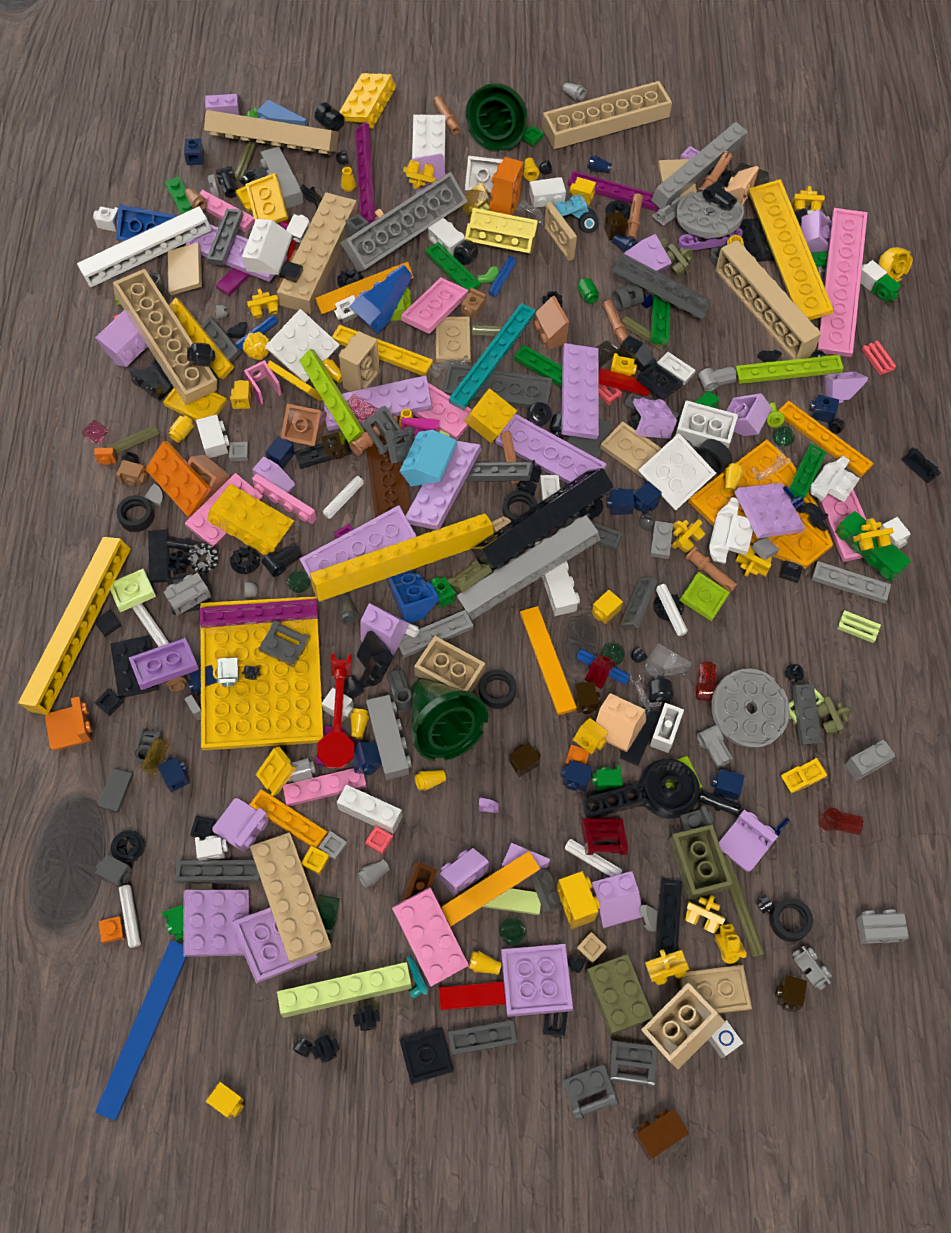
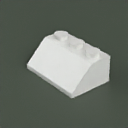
M468 156L465 190L491 193V189L494 186V183H492L493 174L497 173L498 164L502 163L503 159Z
M256 219L242 255L246 271L279 275L292 240V234L272 220Z
M686 401L676 435L679 433L686 440H689L694 447L698 448L708 439L718 440L729 448L738 414Z

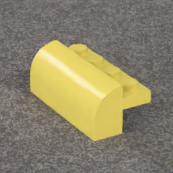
M473 208L470 224L468 223L465 240L468 239L478 244L531 254L535 243L538 220Z

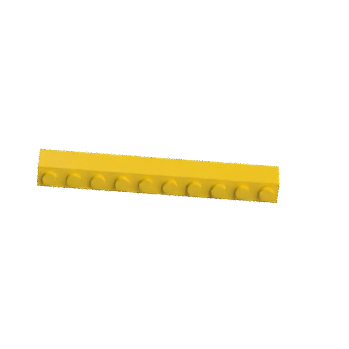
M484 513L309 573L313 591L320 602L470 550L494 533L493 524Z
M102 538L18 702L29 712L43 715L49 714L131 550L120 538Z

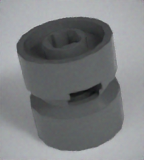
M632 283L626 285L625 288L620 287L612 292L613 302L619 311L639 305L644 301L641 287Z

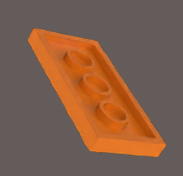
M168 441L162 442L145 468L188 517H191L199 509L211 491L210 486Z

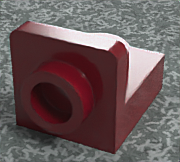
M599 654L592 662L584 680L595 682V686L602 689L616 663L611 661L609 657Z

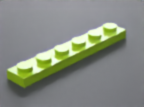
M309 349L299 362L349 443L355 442L365 431L360 426V423L315 350Z
M840 355L739 365L736 366L735 371L738 384L836 374L842 373L844 368Z

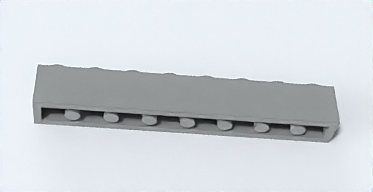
M737 122L733 123L656 188L651 201L660 209H663L668 204L671 205V202L676 197H680L716 166L724 151H728V156L729 153L737 149L742 144L748 131Z
M587 515L577 518L573 524L566 528H561L555 535L545 538L536 547L527 549L523 555L511 559L502 568L495 569L491 575L482 578L463 593L460 592L457 597L471 620L600 541L599 532Z

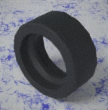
M715 439L706 440L697 450V453L716 474L723 473L733 461L730 450L723 443Z
M514 491L504 499L502 513L504 517L513 521L519 516H515L509 511L511 504L524 502L532 508L537 504V501L528 492Z
M128 496L117 506V518L122 527L127 531L140 532L147 529L153 523V508L150 502L142 496ZM140 506L146 509V514L137 521L125 519V513L132 507Z
M500 669L491 670L481 678L479 694L485 705L494 709H503L514 701L517 689L516 681L507 671ZM493 680H502L508 684L509 693L502 699L491 698L486 692L487 684Z
M785 899L779 902L771 912V928L782 940L788 942L799 941L812 929V912L802 901ZM793 908L801 913L804 924L800 931L791 933L781 926L779 916L784 909Z

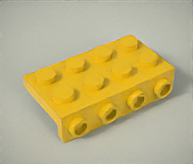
M361 74L340 110V113L344 115V121L366 122L369 124V129H373L395 91L396 85L392 75Z
M231 483L210 508L207 517L208 522L213 526L219 527L229 535L243 541L244 544L255 548L263 555L275 551L294 523L293 519Z

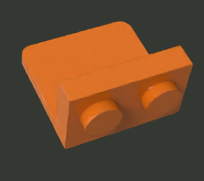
M79 696L71 698L72 707L45 715L49 745L53 751L91 741L90 732H92V726L87 719V714H89L86 702H82Z

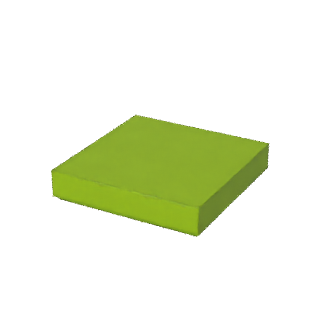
M698 572L679 601L709 621H712L730 592Z

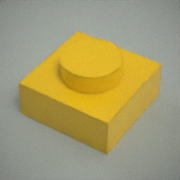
M311 846L301 865L320 875L330 855Z

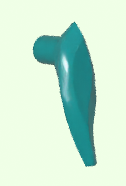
M408 956V964L413 980L417 984L415 988L409 991V994L415 999L421 993L427 995L428 990L416 963Z

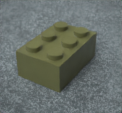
M713 825L672 835L669 843L688 901L728 891L733 883Z
M628 954L587 969L585 974L609 1037L645 1024L653 1018Z

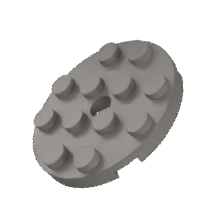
M705 188L701 192L694 193L692 191L679 201L677 206L678 223L691 235L706 239L722 237L733 233L743 221L744 207L738 202V198L737 203L730 211L715 201L707 202L703 197V190Z
M741 669L727 675L719 682L712 697V715L716 726L721 730L725 738L738 746L745 748L766 746L774 742L787 727L790 710L786 693L774 681L772 676L763 671ZM748 703L754 706L753 714L749 713L747 708H745Z

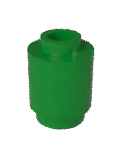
M591 278L581 279L577 289L583 300L588 304L595 303L599 299V291Z

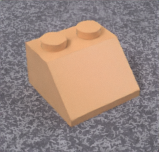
M758 166L738 171L735 177H731L728 187H725L727 192L732 193L738 198V202L741 205L749 197V188L754 187L759 170Z
M610 693L599 710L596 723L609 732L605 738L607 743L627 752L645 724L646 714L645 709Z

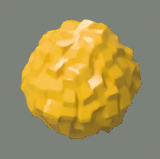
M261 332L250 333L243 343V351L252 359L263 360L269 354V351L265 349L269 339Z

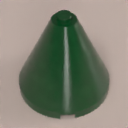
M500 83L486 84L477 89L467 102L465 119H467L469 125L468 130L474 140L484 148L493 151L510 149L524 136L528 125L527 108L520 95L509 86Z
M427 679L418 680L413 685L412 742L422 757L431 761H435V758H443L445 761L451 760L466 753L479 741L483 735L481 729L484 722L488 723V710L476 694Z

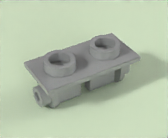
M676 197L671 202V205L668 204L663 209H659L652 217L662 226L666 225L677 217V206L683 197Z
M805 945L802 947L804 952L797 950L792 954L795 957L793 960L802 971L809 967L812 971L806 977L814 988H818L820 991L826 987L824 983L826 980L829 984L833 982L830 979L832 974L825 965L821 967L816 960L819 958L816 952L811 947L807 948Z

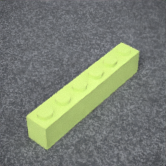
M407 962L277 991L280 1013L285 1018L412 989Z

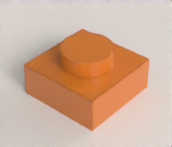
M94 448V456L98 464L109 465L117 463V456L113 448Z
M571 745L565 765L568 766L570 760L586 765L590 753L583 748Z
M120 916L99 921L100 937L103 944L125 939L122 918Z

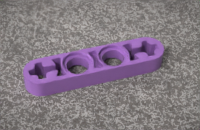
M738 227L733 233L722 236V239H706L696 235L685 234L679 238L678 247L679 249L682 247L684 249L690 248L693 251L727 245V241L731 236L739 235L742 237L743 231ZM705 239L706 242H700L698 240Z

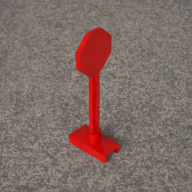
M331 654V676H334V679H336L333 731L318 741L317 757L327 768L342 769L354 759V743L345 733L341 732L344 680H346V677L351 676V655H347V660H335V654Z

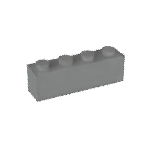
M280 147L262 151L260 164L266 169L268 175L273 173L278 175L286 209L304 203L300 186Z
M390 695L366 700L385 779L389 780L409 775V767H412L410 756H405L404 753L407 745L405 738L400 737L399 731L402 730L400 719L395 718L394 713L397 712L395 701H391Z

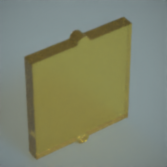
M482 181L464 194L468 202L463 204L461 208L467 217L472 215L473 208L480 209L490 201L487 193L488 190Z
M155 738L140 768L148 775L154 777L158 765L162 763V759L169 747L160 739Z

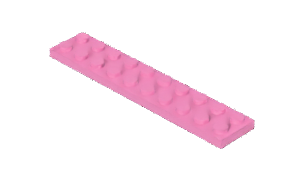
M834 208L824 287L834 311L833 314L820 318L819 331L821 336L817 344V350H822L826 354L851 357L853 354L867 212Z

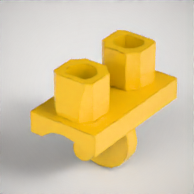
M410 160L408 167L404 166L403 172L406 173L407 177H410L409 183L413 184L414 189L418 190L420 185L425 186V181L435 182L436 178L433 176L435 167L433 165L425 163L423 171L419 170L420 163Z
M807 186L806 191L800 190V194L794 195L791 205H794L795 211L799 208L805 209V206H810V210H820L825 196L817 195V191H812V187Z
M261 288L257 289V295L252 296L253 300L247 302L248 310L252 313L254 319L263 317L261 309L268 308L270 315L278 314V296H270L269 292L262 293Z
M869 518L866 521V525L861 526L862 531L867 530L868 532L853 536L854 542L859 541L862 551L874 548L873 538H877L878 547L891 545L890 534L894 533L893 527L877 530V528L882 527L881 522L876 523L873 518Z
M700 519L695 523H691L688 527L689 523L687 520L683 522L676 521L673 524L675 529L673 534L675 536L681 534L671 544L674 549L679 547L683 552L687 553L694 547V544L688 538L691 536L697 542L705 535V532L700 527L702 524Z
M749 545L747 555L738 553L736 562L740 563V567L746 570L744 576L748 577L750 573L757 576L759 573L766 577L772 565V557L763 560L755 556V551L751 545Z
M710 895L708 900L700 897L698 902L705 905V908L691 901H688L686 906L688 910L685 920L696 925L699 916L702 915L707 918L704 929L712 933L716 932L720 924L723 925L725 918L710 911V908L716 911L720 908V905L713 902L715 898L713 895Z
M732 924L720 925V934H715V941L721 951L723 961L732 964L738 961L740 957L746 958V951L739 936L734 932V926Z
M663 949L660 950L661 957L645 962L651 981H655L657 985L666 983V977L675 975L676 978L685 977L686 971L689 970L682 950L666 955Z

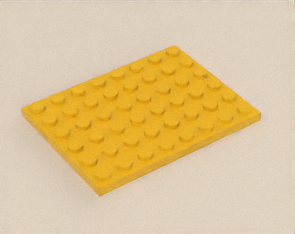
M317 597L200 603V608L317 599ZM318 619L281 622V625L291 630L310 636L306 648L294 667L259 652V646L269 632L272 623L201 628L202 751L318 743L323 738ZM279 632L275 635L296 646L300 643ZM238 658L239 682H234V686L222 687V683H215L205 687V667L212 665L213 676L215 679H218L217 659ZM244 666H253L260 668L259 674L261 676L257 677V680L245 679V675L241 674V672H244Z

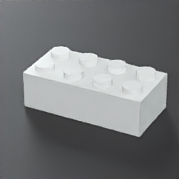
M445 115L413 116L412 159L441 153L444 156L445 165Z

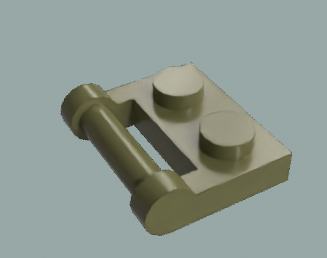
M475 560L470 563L471 566L447 581L453 590L463 593L491 573V568L489 565L480 564Z

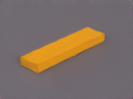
M260 789L249 804L255 810L260 808L265 811L271 822L288 833L290 832V834L310 847L313 846L318 849L328 835L326 830Z

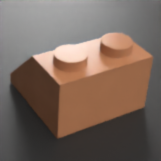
M555 296L551 297L535 313L533 327L535 331L539 332L542 344L546 345L547 349L567 343L569 321Z
M287 404L281 438L296 443L316 446L324 430L327 412Z
M206 455L191 456L188 464L211 488V491L201 504L202 506L228 481L230 475Z

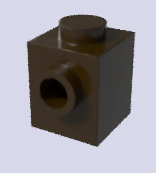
M622 211L606 214L604 229L608 240H613L616 234L625 236L628 220L624 218Z
M340 432L322 436L326 455L333 459H341L344 455L349 454L345 436Z
M595 682L575 684L573 692L577 713L591 714L596 711L598 704L601 703L600 693L596 692Z
M530 743L526 745L521 744L509 755L508 762L516 774L521 777L539 766L541 755L538 749L532 747Z
M785 975L781 979L780 985L778 984L776 987L775 997L778 998L777 1005L783 1006L784 1010L796 1012V1010L801 1009L804 1006L807 981Z

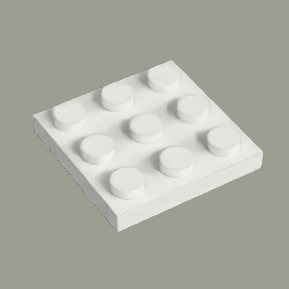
M299 309L270 340L265 349L298 379L306 383L310 378L299 362L309 349H313L323 362L340 345L306 313Z
M679 433L638 470L647 482H651L662 492L661 497L674 511L716 474Z

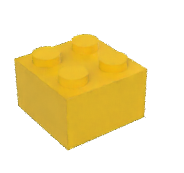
M489 388L464 419V422L492 443L517 410Z
M583 871L559 879L556 888L571 929L595 921L599 912L598 909H600L597 897H593L590 891L592 889L591 881L588 876H584Z

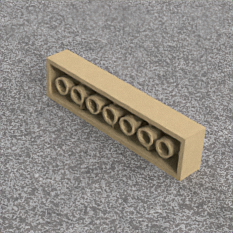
M660 81L544 112L542 128L553 149L668 118L670 117L672 101Z
M206 110L204 130L210 131V135L224 137L225 134V137L239 139L240 137V140L255 142L256 139V142L270 144V141H272L271 145L285 147L287 144L288 148L300 150L302 146V150L316 152V149H318V153L332 155V152H337L339 132L211 110Z
M325 192L292 260V263L303 266V272L296 283L283 279L277 291L280 306L295 310L301 309L303 312L312 313L316 305L314 298L320 296L342 249L341 242L347 239L346 220L358 214L357 200Z
M738 240L722 247L715 269L718 275L793 360L811 357L821 336L819 329L809 321L808 317L792 302L787 293L777 285L776 281L767 274L766 270L759 265L756 259L751 256L745 246Z
M143 269L113 282L115 296L184 404L187 405L216 391L217 379L210 368L193 366L187 360V349L193 342L147 271Z

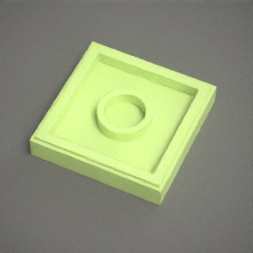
M144 569L115 580L110 589L120 612L156 597Z

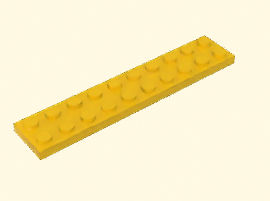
M781 179L749 188L750 198L789 298L809 320L833 314L834 309Z

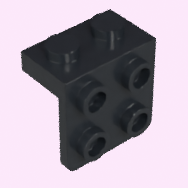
M157 360L143 372L135 366L129 370L132 382L159 401L174 388Z
M372 630L366 633L357 652V658L366 668L359 681L362 688L373 687L380 683L394 657Z

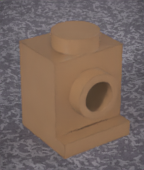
M471 288L469 294L461 303V313L477 319L486 306V294Z
M123 460L116 473V477L120 485L126 483L130 486L137 485L142 487L147 481L148 474L143 465Z

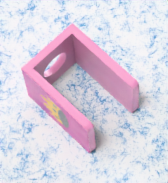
M265 360L244 370L246 381H249L251 391L261 405L264 404L262 394L255 382L267 377L279 396L282 395L279 381L271 369L268 368ZM261 370L258 375L252 376L255 371Z

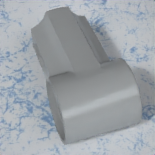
M732 367L714 371L712 368H707L698 375L706 392H711L720 385L736 382L737 379L736 371Z
M716 725L697 734L701 747L704 750L707 749L717 768H721L733 760L723 742L722 732Z

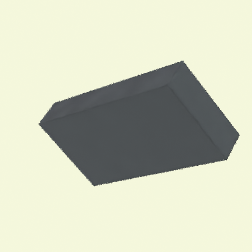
M113 768L98 807L119 813L134 775Z

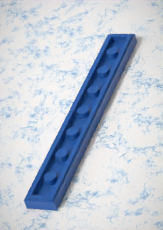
M170 940L95 1113L115 1121L118 1120L188 958L184 957V945Z

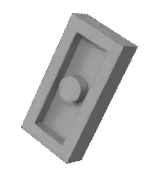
M655 521L651 557L669 559L673 523Z

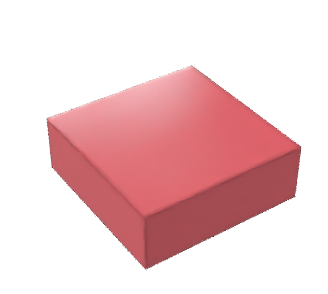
M375 826L365 845L383 855L394 837L392 834Z

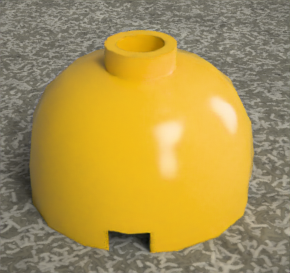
M893 247L881 255L879 266L898 282L902 280L899 277L909 272L913 257L910 256V251L900 247Z

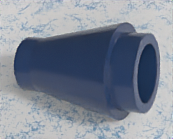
M591 155L587 168L591 169V171L609 173L612 163L597 155Z
M616 234L612 241L624 253L637 244L635 239Z

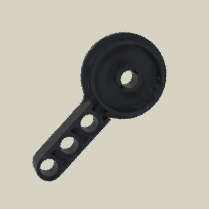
M661 759L653 762L644 770L638 784L588 797L583 806V813L587 818L595 819L636 807H645L651 813L661 818L676 819L681 815L689 813L695 807L700 794L699 781L693 770L683 762L674 759ZM666 783H672L675 786V790L665 788ZM633 793L637 800H629L627 794ZM607 799H615L617 801V805H609ZM588 804H595L598 810L590 811Z

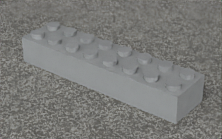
M449 172L342 241L341 245L356 270L363 271L468 201L452 173Z

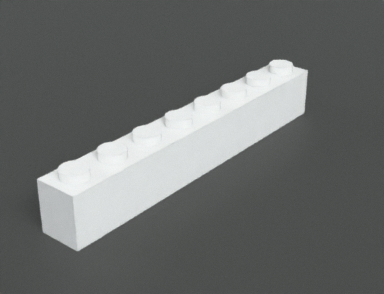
M197 207L77 264L91 288L210 232L211 228L201 208Z

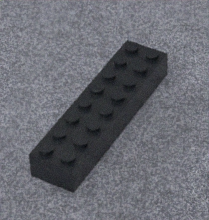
M603 468L587 470L472 547L471 550L480 564L498 569L505 564L504 561L508 558L513 559L520 554V550L524 547L527 549L533 546L536 539L539 537L544 538L551 533L550 530L554 527L559 528L564 525V520L569 517H576L580 514L579 510L595 504L594 500L598 497L603 498L610 493L609 490L614 486Z

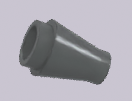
M341 596L339 598V620L345 625L353 624L358 614L351 602L350 596Z

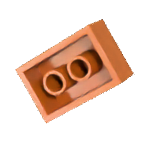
M504 157L502 163L498 164L497 173H494L492 177L494 186L490 193L492 200L489 210L507 215L514 214L520 199L524 162Z

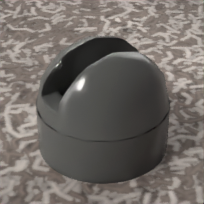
M650 514L643 515L640 518V527L644 530L652 529L655 523L654 517Z

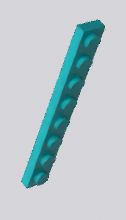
M522 303L518 306L450 396V404L465 410L533 319L536 313L535 309Z

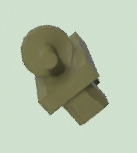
M670 244L667 255L671 262H677L671 267L676 276L684 272L688 275L691 273V270L688 268V262L693 260L691 258L693 251L690 248L684 249L683 247L678 251L673 244Z
M830 696L824 698L825 702L817 706V711L820 718L831 715L833 719L823 723L827 735L837 732L839 735L844 734L845 731L840 718L842 717L844 723L849 722L848 715L852 712L851 707L844 708L841 702L837 704L838 711H836Z

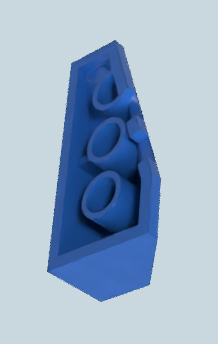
M121 204L119 205L116 240L126 241L179 215Z
M401 265L388 274L384 281L375 283L374 287L368 292L366 290L362 292L349 307L367 327L379 334L390 321L413 275L405 265Z
M412 570L386 578L401 618L408 623L422 620L439 600L433 585L429 582L426 583L419 573H414Z

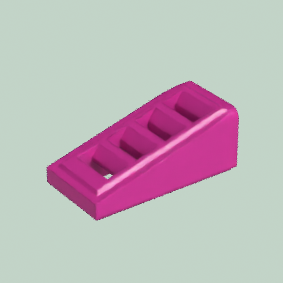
M402 418L401 429L408 427V425L414 428L415 433L413 436H416L418 432L428 430L440 433V420Z

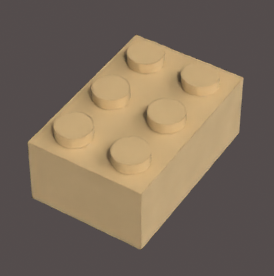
M358 331L355 336L351 337L347 347L342 349L339 354L343 388L351 392L368 388L380 373L377 340Z
M434 636L415 664L414 671L415 676L420 679H427L473 692L485 673V663Z
M687 983L641 1030L669 1062L679 1069L725 1021Z

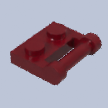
M623 819L582 820L581 826L586 855H593L594 853L628 854ZM593 841H618L619 845H594Z

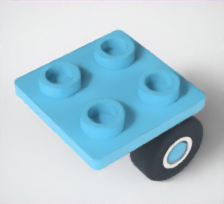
M575 195L569 201H560L555 204V208L561 216L572 214L578 217L579 226L582 231L592 233L598 228L599 219L593 209L587 208L583 195Z

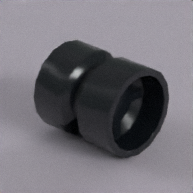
M327 102L320 104L314 115L315 120L321 125H324L328 130L336 132L341 129L345 120L344 115Z

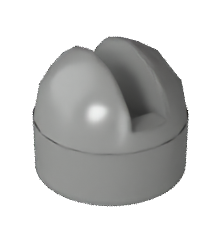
M215 305L217 319H223L228 316V312L224 311L227 310L226 306Z
M245 582V598L254 597L258 592L257 585Z

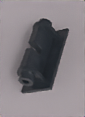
M912 447L902 460L927 483L931 482L941 474L940 470H938L939 467L926 460L925 456L918 451V448Z
M535 460L531 462L532 472L530 480L519 481L517 485L518 491H525L533 496L537 484L532 481L538 483L542 473L541 466L534 465Z

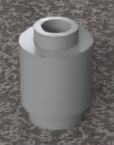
M307 758L290 763L292 767H296V770L288 782L293 781L295 783L313 778L312 774L316 773L313 761L309 762Z

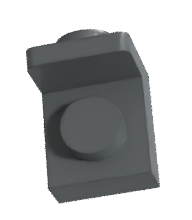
M702 806L697 811L679 817L684 831L712 825L714 821L712 813L707 811L706 806Z

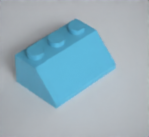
M434 430L418 432L403 462L400 473L410 486L440 482L456 448L457 440Z

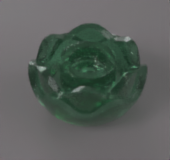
M780 426L773 431V441L778 446L787 447L795 440V434L788 426Z
M302 571L291 573L287 579L288 588L295 593L305 592L311 584L308 574Z
M610 642L603 646L600 655L609 657L611 661L616 663L615 665H618L623 661L625 651L621 645Z
M508 918L500 926L499 934L506 944L517 945L525 938L526 929L521 920Z

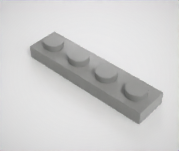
M819 561L816 563L811 579L884 604L888 599L891 584Z
M463 610L419 629L416 637L404 635L398 649L402 657L406 658L426 649L434 636L446 641L473 629V624L466 610Z

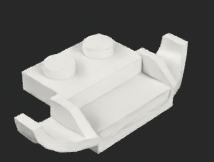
M841 456L839 460L828 463L823 467L810 487L811 494L818 498V501L822 502L829 493L845 502L860 479L853 473L844 470L850 461L849 459Z
M733 497L717 514L709 545L713 561L724 565L728 550L747 555L753 532L748 518L737 515L740 502L737 498Z

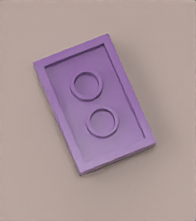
M186 638L129 657L141 690L199 670Z

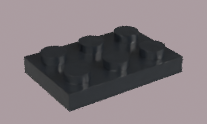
M759 218L743 219L739 228L743 231L742 239L746 250L757 262L775 261Z
M149 635L110 643L117 693L120 699L159 690L158 684L141 690L129 657L152 650Z

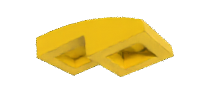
M816 758L801 767L797 766L782 774L781 777L792 794L826 778L827 774Z

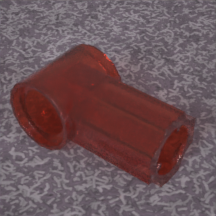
M712 662L700 663L696 686V700L712 701L713 693L718 685L716 684V664Z
M829 808L819 816L818 824L825 831L837 830L860 835L863 828V819L861 816ZM827 816L833 819V823L827 820Z

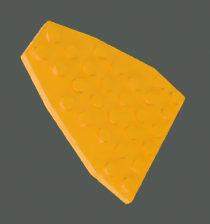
M767 439L735 463L741 465L744 471L737 488L782 483L787 491L797 471L793 463ZM725 471L688 500V503L713 527L719 511L728 504L731 497L737 498L734 492L725 490ZM809 491L803 501L787 492L795 509L807 503H813L817 506ZM739 504L737 515L747 518L741 504ZM797 512L805 527L801 533L767 538L779 548L778 553L772 557L794 562L806 569L830 550L833 542L828 530L821 531L817 526L814 528L809 521L808 514H799ZM754 530L752 532V537L750 541L751 546H753L755 542L763 539L757 538Z

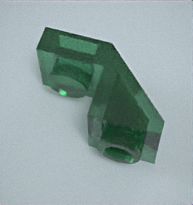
M319 895L317 909L330 945H332L340 898Z

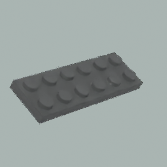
M624 253L620 255L612 270L617 276L626 278L632 284L645 288L647 292L660 296L663 301L675 304L680 310L690 312L695 318L703 319L712 301Z
M449 363L443 392L451 396L472 369V366ZM494 370L472 400L479 401L490 388L511 406L530 408L537 402H543L548 405L552 378Z

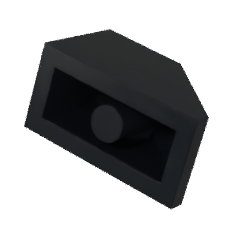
M629 335L620 346L618 356L635 359L636 369L641 372L657 362L643 342Z

